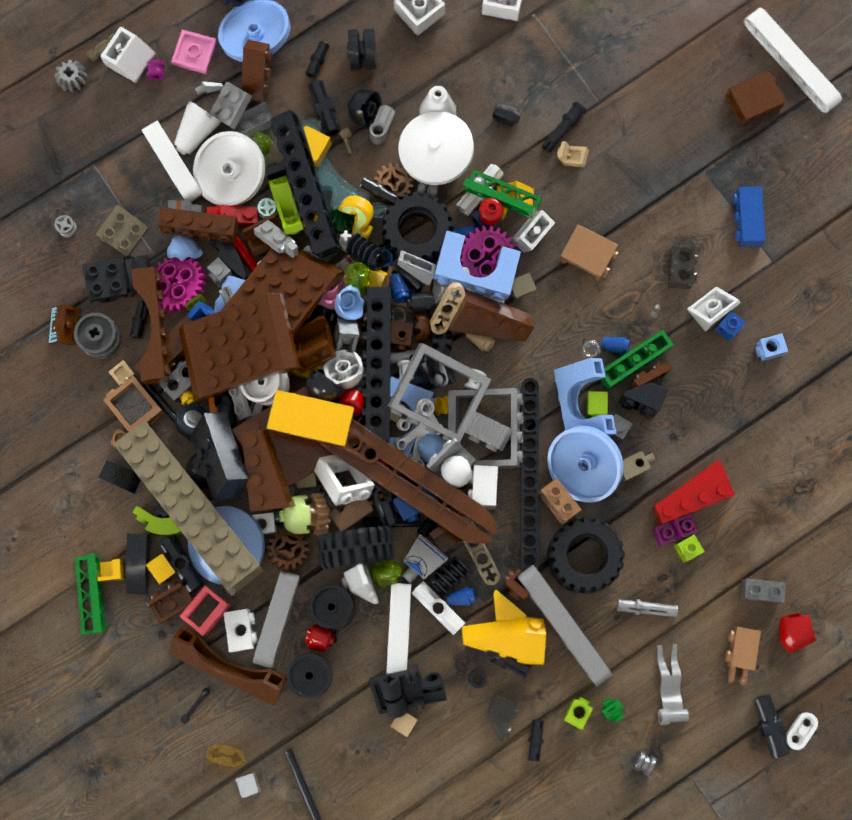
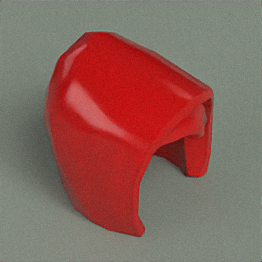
M795 613L779 619L780 643L788 652H797L816 641L809 615L802 616L801 613Z

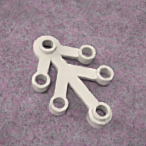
M427 398L420 399L416 404L414 413L443 427L433 414L434 404ZM409 417L398 420V429L407 431L412 423L408 421ZM420 423L419 426L414 427L403 438H396L394 440V447L404 450L407 444L415 438L412 459L425 467L424 461L420 459L417 444L423 436L430 432L425 430L426 426Z

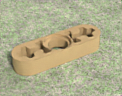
M455 282L447 287L430 320L431 329L435 334L445 333L465 297V290L462 284ZM458 289L460 293H456L453 297L452 291L456 292ZM445 305L453 307L450 312H444L442 308ZM441 316H442V317H443V318H442V324H443V325H439L438 327H436V324H439V323H440V321H441Z

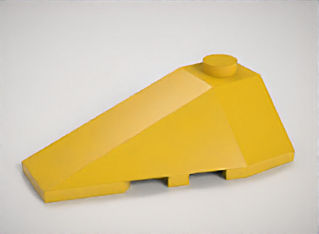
M522 617L462 626L463 645L485 652L491 650L500 653L499 656L504 658L510 656L518 659L517 662L523 664H544L546 642L544 618Z

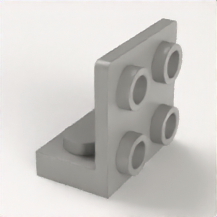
M456 438L445 442L442 446L443 449L428 460L427 467L443 479L441 466L446 458L453 455L462 456L468 461L470 467L477 460Z

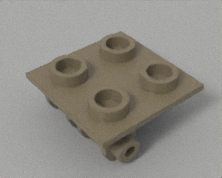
M117 204L95 235L125 256L129 255L148 226Z

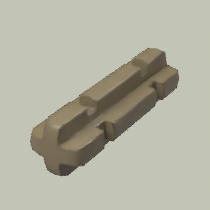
M115 34L110 35L108 40L105 39L95 46L94 50L91 49L87 52V56L92 62L96 61L99 55L101 56Z

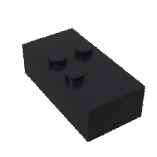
M225 412L204 413L191 434L197 451V459L200 460L202 466V474L206 478L213 501L235 499L249 477Z

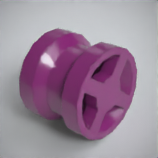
M157 59L147 61V78L153 81L165 79V72H163L165 62Z

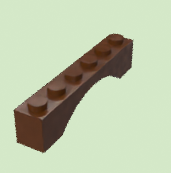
M154 266L131 269L133 288L145 301L151 318L149 345L139 362L141 381L145 385L169 382L168 376L171 375V370L166 357H169L168 346H165L167 330L166 327H163V320L166 319V315L161 305V302H164L163 291L160 290V284L162 283L161 272H158Z
M183 626L179 628L172 638L168 652L169 655L275 706L281 696L287 681L286 676L272 669H252L233 663L215 652L198 633Z

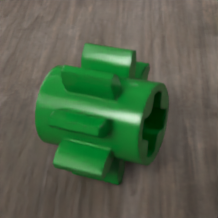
M608 698L602 702L604 708L600 711L608 722L614 720L617 723L624 718L622 713L625 712V709L617 698L613 701L611 698Z

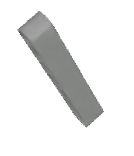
M532 565L518 575L517 579L529 592V596L592 683L598 687L611 677L612 673L539 571Z

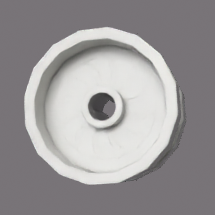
M278 373L240 386L247 399L264 406H272L276 390L288 392L289 378L287 373Z

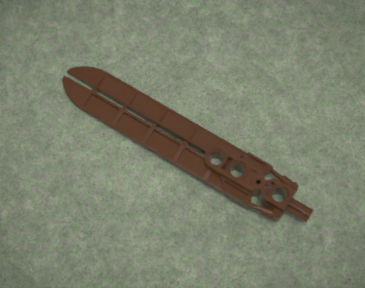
M354 419L351 420L345 447L318 441L327 451L462 540L476 544L489 543L493 540L492 537L472 525V521L496 536L497 527L495 521L484 506L366 429ZM351 440H358L360 443L355 449L350 448L348 444ZM369 450L376 453V457L372 460L365 457V453ZM379 460H382L383 462L394 468V470L391 471L384 465L380 464ZM400 472L401 474H403L404 476L418 484V488L409 483L408 481H406L405 479H403L402 477H400L399 475H397L396 473ZM424 488L425 490H427L428 492L442 500L443 504L439 503L438 501H436L435 499L421 491V489ZM448 504L449 506H451L461 514L465 515L469 519L466 521L465 519H463L462 517L448 509L446 505Z

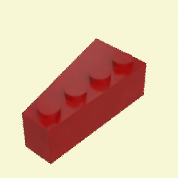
M720 459L652 507L659 526L735 496Z

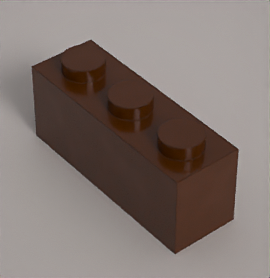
M248 40L243 47L242 90L252 96L251 101L262 103L266 96L268 97L270 94L268 80L271 77L269 63L272 60V51H270V44Z

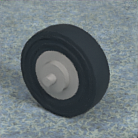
M197 404L184 405L175 416L176 429L183 436L192 438L191 434L202 415L208 412Z

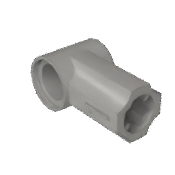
M380 106L374 123L370 126V140L375 145H381L386 141L388 130L395 116V110L389 106ZM375 132H381L382 134H381V135H375L374 133H375Z

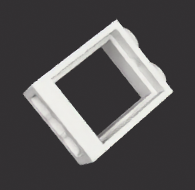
M335 455L318 459L314 472L335 506L358 500H366L370 497L374 483L369 477ZM349 470L358 485L342 488L334 473Z

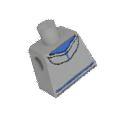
M420 534L403 561L409 568L402 576L409 583H412L418 575L425 580L446 563L448 557Z

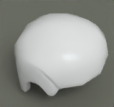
M453 455L448 457L441 466L443 480L454 487L460 488L466 485L471 478L470 464L462 456Z

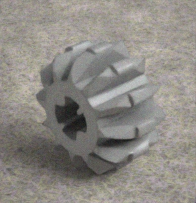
M69 59L67 64L62 62V67H56L58 71L55 73L57 84L62 86L63 90L67 91L69 89L71 92H74L75 88L81 89L80 85H86L84 79H87V74L85 73L84 66L80 65L78 61L73 63Z

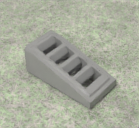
M400 251L397 265L429 286L434 277L436 264L405 251Z

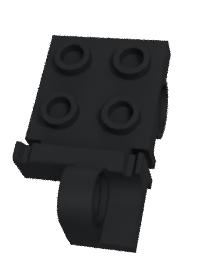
M125 255L124 263H121L120 258L82 264L89 302H113L118 297L125 296V298H128V292L131 293V297H134L137 292L133 288L131 269L151 267L149 255L136 257Z
M418 664L412 665V674H409V670L369 678L379 714L389 713V716L392 718L404 716L408 712V708L414 707L416 711L418 710V705L425 709L427 704L447 700L441 675L437 672L429 673L422 680Z

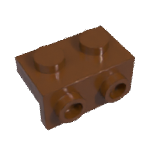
M275 214L242 230V234L255 257L271 249V247L254 234V228L269 220L283 231Z
M519 569L515 572L513 570L510 571L504 580L506 582L504 587L510 591L508 595L517 602L519 599L523 602L529 592L514 581L521 572Z
M173 582L167 586L168 590L165 592H157L149 597L150 601L147 602V605L151 607L160 624L184 611L193 600L182 582Z

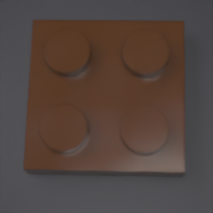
M660 362L651 367L652 369L648 373L645 371L639 373L632 380L633 383L629 387L630 390L650 382L654 383L665 377L672 369L669 362L665 364Z

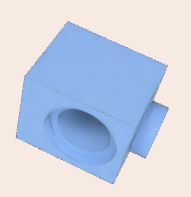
M783 334L760 339L756 343L757 346H755L756 354L761 358V361L780 357L788 352ZM766 345H772L774 347V352H770L767 349Z

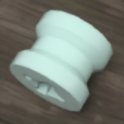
M265 198L259 202L258 211L262 219L273 214L277 216L278 210L272 199Z

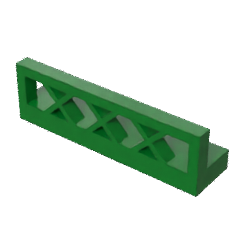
M473 170L470 178H466L463 183L466 192L483 199L495 198L502 203L504 208L531 219L534 218L542 201L540 196L476 170ZM475 177L482 178L485 184L482 185L474 182ZM497 184L501 187L502 191L499 192L489 187ZM514 191L518 194L519 199L506 194ZM531 198L535 200L536 203L533 206L523 201Z
M92 553L87 554V556L75 557L81 635L105 633L106 624L102 582L97 581V577H101L100 555ZM87 560V573L81 569V561ZM87 578L90 585L89 592L85 591L82 585ZM88 598H91L92 610L90 612L84 608V603ZM92 617L93 630L86 631V622Z

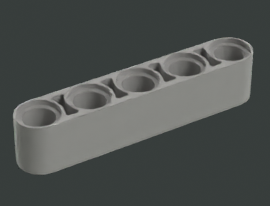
M281 570L255 651L254 664L270 669L273 668L301 575Z

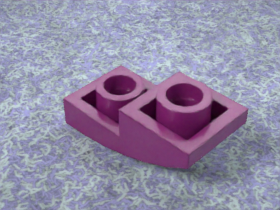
M692 514L652 528L659 547L699 532Z

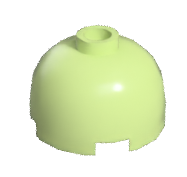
M307 495L293 496L291 498L294 500L295 506L279 510V520L284 522L285 528L291 533L308 534L310 530L307 529V526L311 525L310 505H305V500H308Z

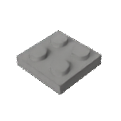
M226 81L209 114L235 129L252 96Z

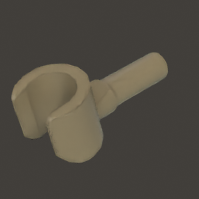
M346 127L340 131V137L344 141L347 154L350 155L352 151L348 138L352 134L349 128Z

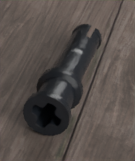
M574 101L572 108L562 116L561 123L541 145L544 150L547 148V152L551 153L571 127H575L577 120L586 114L587 110L579 102Z

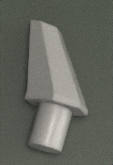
M202 81L203 85L195 88V91L198 95L204 92L208 94L220 91L224 86L220 83Z

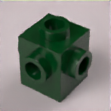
M338 209L331 210L330 215L338 239H340V234H344V231L352 234L356 215L341 212Z

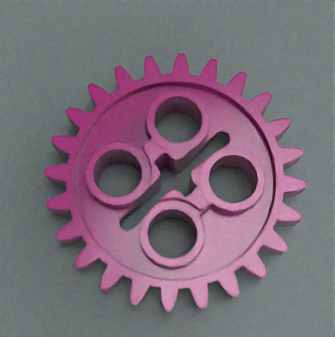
M485 225L481 226V231L475 227V234L468 231L469 238L465 237L464 239L465 243L460 254V262H462V267L469 269V275L473 277L483 278L492 274L497 263L496 255L502 246L512 249L516 245L509 243L512 237L505 238L506 231L500 234V228L497 227L493 231V226L491 225L488 227V230H486ZM488 237L493 241V245L490 248H487L484 243ZM498 245H500V248L497 251L489 255L490 260L484 259L478 264V266L474 267V264L476 262L480 261L485 257L484 252L490 253ZM476 249L478 252V257L475 260L470 258V251ZM484 264L489 266V272L486 275L481 272V267Z
M189 257L183 261H180L179 258H170L169 261L164 258L163 264L157 263L159 266L157 271L161 272L162 275L160 290L164 291V302H161V305L166 313L171 311L175 314L176 310L182 313L183 307L189 310L190 303L196 305L194 300H201L199 293H205L201 287L207 286L203 281L207 277L203 274L205 270L198 261Z

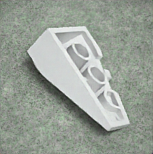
M360 564L344 572L342 582L345 589H349V592L373 604L379 603L366 565Z

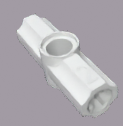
M492 163L484 171V174L498 180L504 174L497 165ZM480 177L474 180V182L479 184H485L484 180ZM467 192L456 204V207L461 213L469 216L478 204L485 199Z
M424 581L411 593L452 635L465 624ZM435 603L443 604L444 611L441 614H436L433 611Z

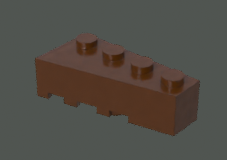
M464 289L465 297L448 327L449 331L526 342L535 328L532 314Z
M254 430L241 432L245 468L249 477L247 486L250 512L295 506L289 492L288 483L284 479L281 464L278 462L277 453L269 431Z

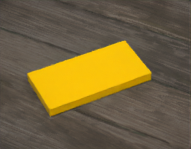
M276 390L267 429L345 447L354 407Z

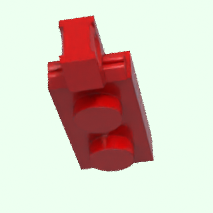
M236 205L206 207V213L235 216L239 226H251L258 222V207Z

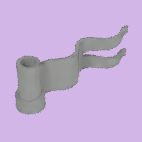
M673 644L671 653L672 676H670L665 664L662 646L657 645V661L661 672L660 694L663 709L658 710L660 725H669L671 722L689 721V713L687 709H683L680 693L681 671L677 661V644Z

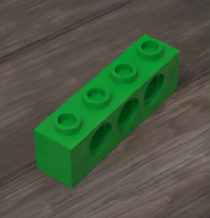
M661 330L604 368L605 378L599 380L606 390L609 391L668 352L674 344L664 330Z

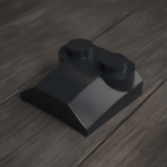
M445 346L433 348L448 356ZM423 355L413 375L416 385L426 390L443 388L456 383L452 369L426 355Z

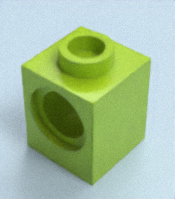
M588 391L586 395V417L593 418L599 415H608V392Z
M695 534L674 545L683 563L705 552Z
M581 697L578 700L573 698L562 720L583 730L593 710L589 706L590 702ZM578 706H581L584 710L583 716L580 718H576L573 713L574 709Z

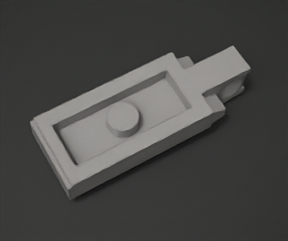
M269 220L254 228V234L277 253L285 252L292 258L299 255L296 242L290 236L285 235L281 229Z

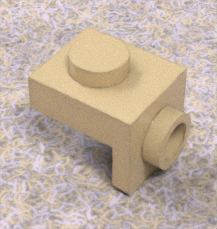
M562 141L557 155L564 166L585 167L589 150L587 147L569 146L567 142Z

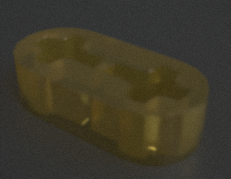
M214 744L207 750V758L213 763L238 767L245 761V754L239 748ZM216 748H219L218 751L220 753H224L225 755L218 756L215 759L214 754H211V751L216 750ZM237 752L241 760L233 763L234 760L227 756L234 755Z

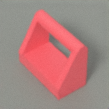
M205 585L182 612L180 617L202 636H207L232 605ZM209 593L219 604L204 623L199 626L189 616Z

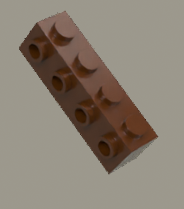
M161 207L158 227L163 233L169 235L181 234L185 237L196 236L207 240L212 238L223 242H236L239 222L235 216Z
M364 316L356 320L359 331L357 344L367 346V342H363V331H367V323H364ZM391 320V347H394L397 351L411 350L414 331L413 323ZM375 323L372 326V329L374 331H379L382 329L383 325L380 323ZM381 342L373 343L377 348H382Z

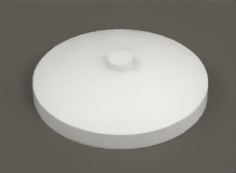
M433 111L416 117L405 127L399 140L398 151L404 169L412 178L424 184L442 185L454 181L467 170L473 158L474 143L468 126L460 118L451 113Z
M233 131L221 132L206 140L198 150L193 165L194 180L203 193L202 196L216 205L239 206L246 203L258 192L265 175V161L259 146L249 137Z

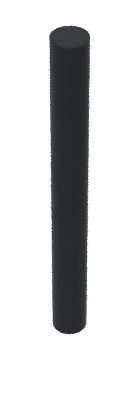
M143 384L142 386L175 423L176 413L151 384Z
M292 748L284 751L312 819L322 820Z

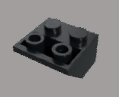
M650 382L625 391L619 399V403L627 410L634 409L639 411V414L645 418H654L660 411L669 390Z

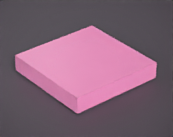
M182 30L171 63L174 66L207 74L218 41L216 38Z

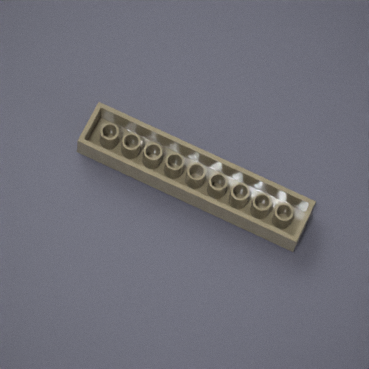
M143 421L113 443L231 596L264 572L257 560L146 421Z

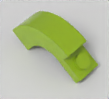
M284 176L268 181L285 235L299 233L300 230H303V226L287 177Z
M138 506L133 511L134 514L138 515L136 517L138 521L145 525L149 522L145 528L149 532L161 536L183 534L170 517L157 518Z

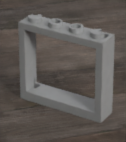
M419 343L388 407L392 408V413L400 417L402 414L408 416V421L417 426L420 423L427 426L425 430L435 435L437 432L443 434L442 439L446 441L456 438L460 442L491 379L423 343ZM423 355L480 384L456 433L399 405Z
M517 388L486 389L483 397L511 396V429L513 430L511 433V460H477L474 465L520 468L523 458V451H520V443H523V432H520V424H523V413H520V405H523L522 394H520ZM477 390L448 391L449 431L456 433L460 425V398L474 397Z

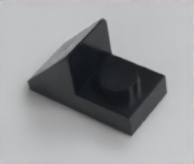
M108 460L98 477L135 494L141 482V479L135 472Z

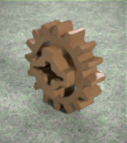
M389 163V168L383 165L382 172L377 170L378 177H374L375 183L382 184L384 188L397 194L398 199H402V195L405 194L411 196L409 190L414 189V185L411 184L414 182V179L410 177L404 167L399 168V163L395 167ZM392 178L394 179V181H395V183H396V185H395L396 189H394V186H393L392 183H391V182H392Z
M311 494L309 504L306 505H310V527H312L316 536L327 534L328 525L331 523L330 507L327 506L323 494Z

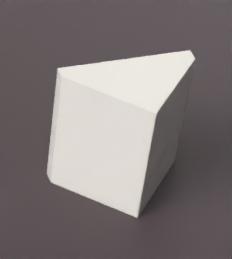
M715 287L691 305L688 311L706 332L726 317L730 311L735 310L740 301L720 288Z

